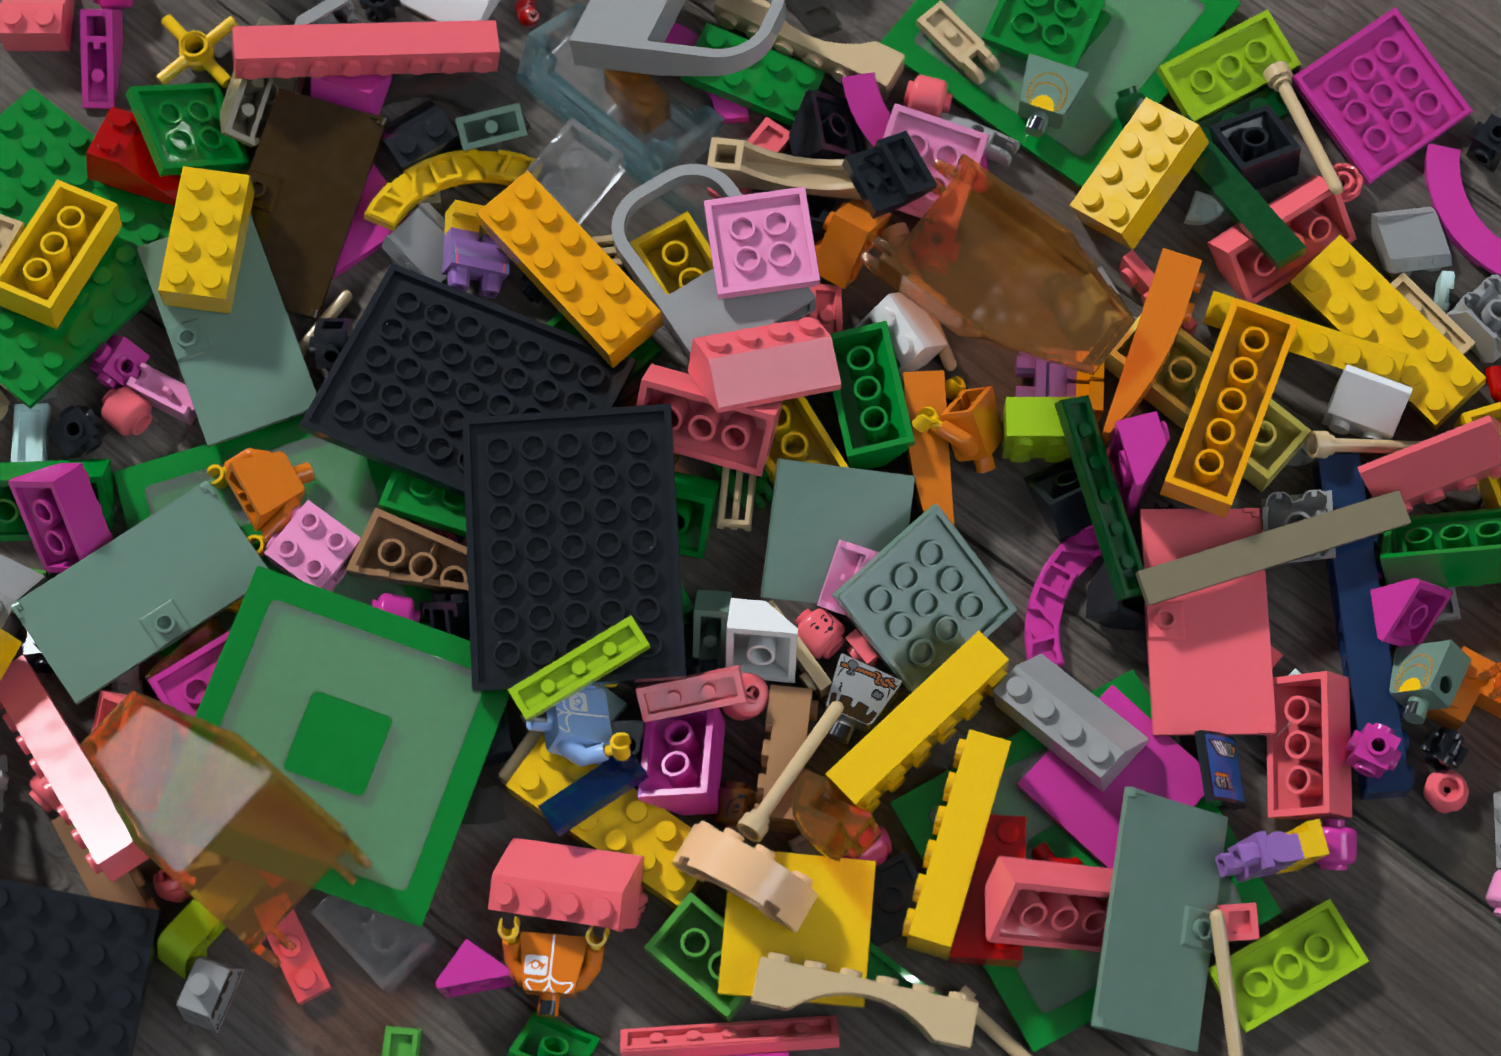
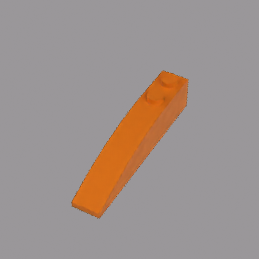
M1165 248L1162 249L1101 435L1105 445L1111 439L1116 421L1130 418L1150 390L1169 356L1182 322H1190L1195 304L1189 302L1192 292L1199 293L1205 276L1204 273L1199 272L1202 263L1201 259Z
M944 370L903 372L901 384L915 439V445L905 452L909 475L915 476L913 492L918 511L922 515L933 504L939 505L954 525L949 442L936 434L937 430L932 427L926 432L921 433L912 425L916 414L925 407L934 408L938 413L939 420L942 421L940 415L947 408Z

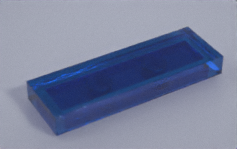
M631 750V755L627 760L618 761L614 756L538 806L558 837L649 778Z

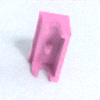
M141 363L139 365L142 370L138 379L130 377L126 383L127 387L146 398L153 407L191 426L197 414L187 386L151 366Z
M839 540L817 606L846 615L831 595L879 552Z

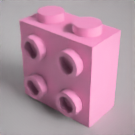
M307 500L303 506H298L293 510L291 521L283 531L275 533L270 538L264 554L271 564L289 577L332 592L348 573L346 568L361 538Z

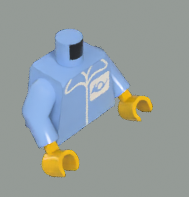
M608 684L605 686L611 688L617 686L618 684ZM599 685L587 686L528 723L526 721L528 730L544 732L546 749L550 753L563 756L580 767L591 764L601 765L603 761L609 760L612 755L618 761H625L631 755L629 735L625 732H619L612 736L605 689H599Z

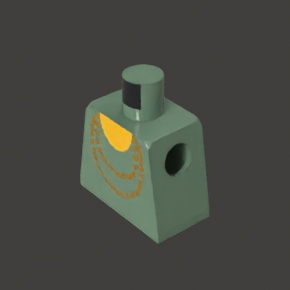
M1029 53L1018 115L1028 119L1025 132L1033 137L1040 138L1044 135L1047 125L1061 129L1083 95L1089 73Z
M1452 640L1396 647L1389 691L1391 696L1405 708L1403 718L1413 724H1423L1428 710L1444 709L1452 704L1471 663V658Z

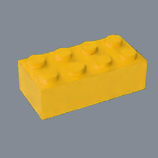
M1146 97L1069 206L1082 223L1132 250L1192 168L1209 141L1199 124Z
M183 166L158 287L164 305L231 314L255 192L250 175Z
M57 179L0 266V306L57 329L122 227L118 205Z

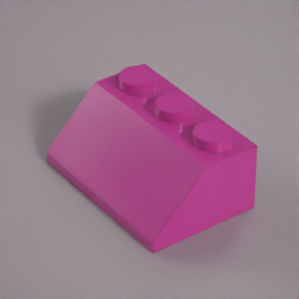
M1157 411L1116 421L1107 449L1108 458L1127 517L1133 515L1155 477L1158 466L1161 464L1162 455L1166 451V444L1170 441L1167 424L1165 421L1160 422Z
M58 463L8 481L40 562L47 573H62L114 540L83 463Z
M719 708L645 722L638 787V799L640 801L683 816L718 814V792L721 781L726 724Z

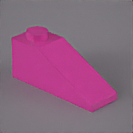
M80 9L82 108L111 109V107H116L123 46L122 9Z

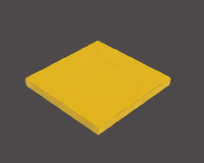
M772 851L776 854L774 861L792 873L796 870L809 877L813 881L810 887L818 894L797 933L767 918L754 906L727 890L718 994L752 997L760 957L768 958L769 952L787 955L790 957L789 963L803 966L805 960L826 964V971L840 973L841 968L862 972V978L866 979L876 861ZM843 995L821 997L804 1003L864 1008L865 998Z

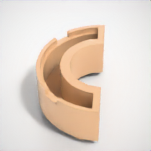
M701 821L700 824H694L673 859L672 865L703 883L704 881H709L732 892L754 906L767 918L797 933L818 896L810 887L813 881L796 870L792 873L774 861L776 854L766 847L757 844L754 849L743 843L745 838L730 828L726 827L721 832L705 821Z

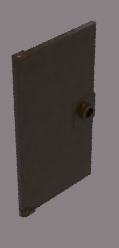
M279 88L251 168L247 175H250L255 191L251 214L286 311L318 321L389 120L380 115L369 114Z

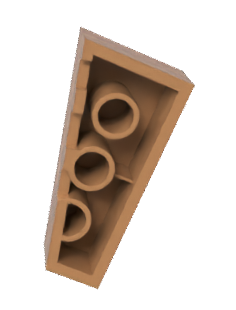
M375 507L346 571L357 578L441 592H453V594L468 592L466 546Z
M770 685L765 723L766 738L763 741L761 754L762 772L759 774L757 785V802L759 804L755 803L754 809L758 808L808 737L810 721H817L819 700H812V689ZM803 767L768 817L770 820L768 831L797 834L798 824H805L807 803H801L802 789L809 790L811 769Z
M61 816L51 821L91 897L161 910L153 897L148 898L143 888L146 882L138 867H135L111 883L103 871L96 874L85 858L90 853L89 849L85 848L82 850L71 834V831L76 829L74 824L72 823L68 826Z

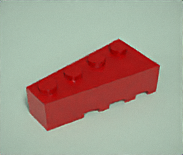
M990 815L948 963L1020 967L1023 961V945L988 942L986 938L985 885L998 856L1025 859L1027 816Z

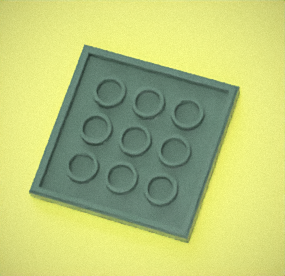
M778 459L760 597L818 604L839 540L880 552L909 526L915 476Z
M936 504L929 507L831 595L894 677L902 681V687L908 695L918 688L978 630L988 637L1017 611L1016 607L939 505Z

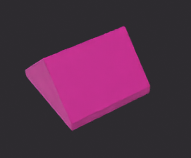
M393 74L389 76L311 77V97L369 114L379 115Z
M1417 578L1370 590L1377 637L1383 642L1400 647L1422 644L1453 592L1447 588Z
M467 939L436 980L437 990L446 999L517 985L514 982L513 974L505 965Z

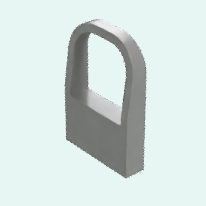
M590 0L569 39L574 64L577 66L658 76H722L732 74L750 67L769 52L785 21L787 14L785 0H765L771 4L758 32L751 39L735 47L712 49L664 43L686 0Z
M685 164L673 167L631 191L617 206L612 219V237L616 253L640 290L661 311L665 327L688 360H690L693 338L798 320L816 310V296L809 287L718 300L714 269L709 270L667 295L626 238V228L632 215L642 206L677 186L684 184L704 185L716 191L722 198L742 195L733 181L720 170L702 164Z

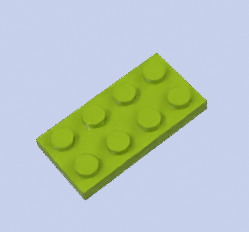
M1267 9L1160 65L1156 72L1183 117L1188 114L1196 123L1268 85L1263 72L1271 64L1285 61L1292 72L1298 69L1301 63Z
M1331 899L1326 900L1230 956L1241 1031L1243 1034L1251 1031L1369 962ZM1215 964L1208 968V976L1220 994L1217 966Z

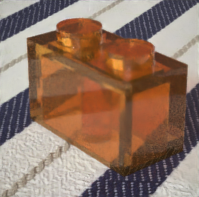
M610 69L603 72L605 91L645 135H648L671 118L670 98L648 74Z

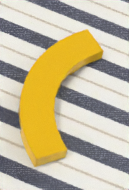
M477 149L456 150L430 157L407 168L401 176L386 184L371 201L364 213V219L394 231L408 212L424 199L439 191L471 183H493L509 186L527 170L534 176L539 167L540 160L507 150L493 152L477 151Z

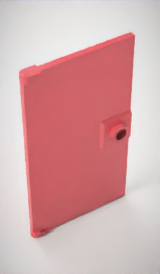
M1261 508L1230 509L1226 518L1201 509H1140L1139 511L1144 569L1263 532ZM1265 570L1148 607L1145 602L1152 735L1195 736L1194 731L1198 730L1215 731L1227 735H1276L1277 724Z

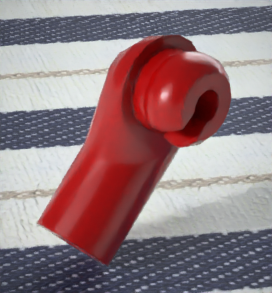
M517 0L514 4L518 20L525 27H534L540 20V13L537 12L534 5L536 0Z

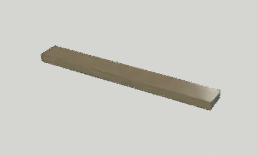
M1397 490L1140 570L1136 573V577L1148 607L1409 525L1411 520L1400 491Z

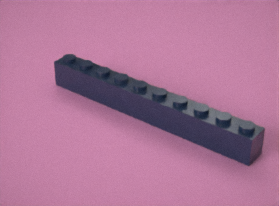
M1359 453L1329 455L1325 459L1317 458L1312 466L1315 490H1332L1333 510L1371 499L1370 496L1365 495V482L1357 468L1364 465L1360 463ZM1377 535L1335 548L1336 558L1326 559L1343 676L1350 679L1351 733L1353 734L1355 729L1361 732L1367 723L1372 725L1379 723L1391 728L1394 731L1393 735L1401 738L1397 750L1401 751L1402 754L1393 771L1387 769L1379 779L1367 777L1357 772L1361 801L1404 797L1411 790L1410 786H1414L1412 765H1407L1405 754L1409 750V738L1407 731H1402L1400 717H1403L1404 707L1391 696L1389 691L1393 669L1389 649L1393 648V644L1383 642L1377 637L1370 592L1372 589L1379 588V583L1383 580L1382 565L1380 562H1376L1374 553L1378 546ZM1372 746V748H1373L1375 751H1377V752H1381V751H1382V750L1377 749V748H1375V747Z

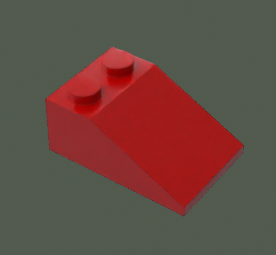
M111 107L86 152L87 179L175 206L181 175L160 176L134 114Z

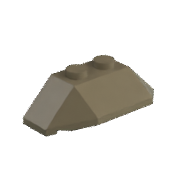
M261 17L256 26L278 24ZM233 71L219 113L221 134L250 147L259 145L279 88L301 94L306 77H292L288 79L279 77L258 78L254 80L246 78L235 79Z

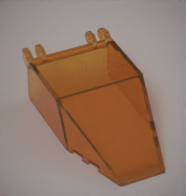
M962 154L958 159L957 167L937 159L933 163V167L938 173L951 180L948 186L945 187L935 180L937 187L932 192L939 197L897 249L881 237L875 236L871 242L877 250L883 253L879 260L864 251L859 256V259L873 274L887 282L958 336L1094 375L1136 320L1112 286L1108 285L1102 277L1092 258L1090 259L1079 245V240L1074 233L966 154Z
M132 690L80 744L111 799L116 812L124 823L133 843L253 953L275 968L282 962L279 961V957L275 953L267 950L261 943L272 933L284 948L293 951L297 947L277 926L332 867L351 885L357 881L355 875L348 868H344L337 860L347 851L361 867L368 869L372 864L351 839L347 830L238 733L210 724L204 719L183 713L172 706Z

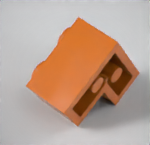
M852 199L848 203L843 202L838 211L830 212L823 225V229L826 230L823 240H819L815 245L819 276L843 289L856 280L867 252L880 242L882 232L885 230L892 214L887 213L873 219L864 202L858 199Z
M1465 646L1461 650L1471 658V663L1452 704L1448 708L1428 710L1426 714L1427 718L1455 731L1465 723L1473 705L1501 719V665Z

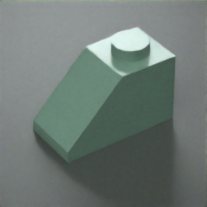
M520 103L455 118L463 151L527 135Z
M697 590L694 606L692 658H699L701 660L717 659L718 669L725 668L727 622L732 592Z

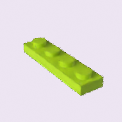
M630 615L511 687L508 691L528 723L651 647Z

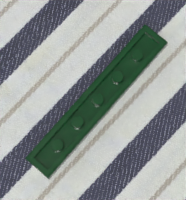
M1188 114L1184 116L1185 118L1193 121V119ZM1205 134L1209 143L1190 169L1192 174L1277 270L1306 253V246Z
M1089 395L1060 400L1054 405L1116 600L1118 602L1141 597L1143 594L1136 573L1144 570L1143 563Z

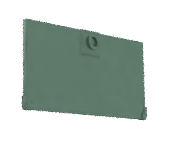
M251 213L231 314L164 305L158 287L169 237L137 247L208 447L307 412L317 393L253 223Z
M206 480L59 575L15 601L10 607L76 705H78L243 598L257 565L268 568L223 505L211 484Z
M1134 787L1124 788L1091 1027L1190 1052L1198 1051L1210 954L1213 951L1210 914L1217 906L1220 883L1216 856L1224 852L1228 817L1157 796Z

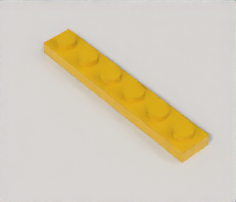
M1213 291L1203 323L1222 329L1232 300L1235 297ZM1241 300L1299 321L1289 352L1343 370L1348 364L1389 380L1400 382L1409 356L1408 353Z

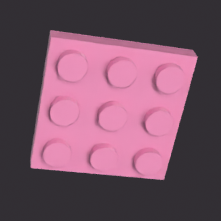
M895 103L883 138L907 131L937 183L936 189L896 210L934 223H943L954 230H958L990 135Z
M805 187L704 200L718 300L820 286Z

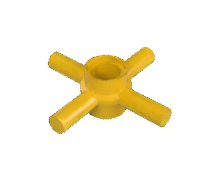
M166 15L162 19L161 24L179 41L180 56L155 76L159 83L166 85L189 67L198 72L207 70L223 88L228 87L231 76L215 61L214 45L231 33L232 26H238L237 22L229 16L205 35L197 30L187 32L172 15ZM202 48L199 53L191 54L195 49Z

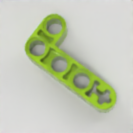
M231 860L162 932L157 942L158 959L187 981L197 957H207V948L268 884L258 870Z

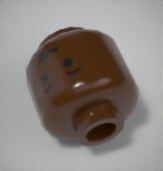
M724 782L723 787L719 789L718 814H712V821L717 825L723 826V831L727 827L743 835L737 829L738 822L746 812H750L755 808V803L759 804L757 802V792L751 790V784Z

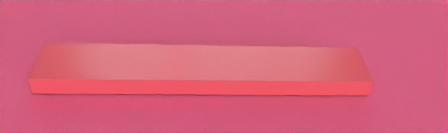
M837 1015L622 1029L620 1038L621 1056H724L840 1048Z

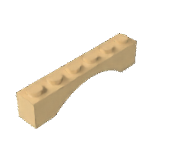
M716 0L714 3L715 19L727 29L735 28L745 33L751 39L758 32L771 4L765 0ZM784 21L772 46L778 53L788 57L793 56L802 60L807 65L831 74L836 81L842 84V77L875 72L881 96L885 101L904 71L905 55L877 41L862 44H839L823 41L806 35L791 26L787 21Z
M711 138L707 166L716 168L726 174L736 187L769 191L805 187L806 194L862 200L842 165L844 159L827 160L797 157L774 152L745 140Z
M769 952L768 958L760 957L750 1004L788 1011L804 1002L821 997L843 995L861 997L882 1003L899 1012L918 1027L930 1043L963 1050L971 1048L979 1003L970 1002V995L949 991L948 997L934 994L935 988L922 984H913L912 989L898 986L899 980L885 976H877L876 981L863 979L862 972L847 968H841L840 973L826 971V964L816 961L805 960L804 966L789 963V956Z

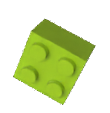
M1006 397L1001 419L1003 434L1002 458H1010L1012 462L1017 463L1028 462L1031 458H1044L1045 461L1052 463L1062 462L1065 458H1070L1071 455L1054 404L1060 400L1075 397Z

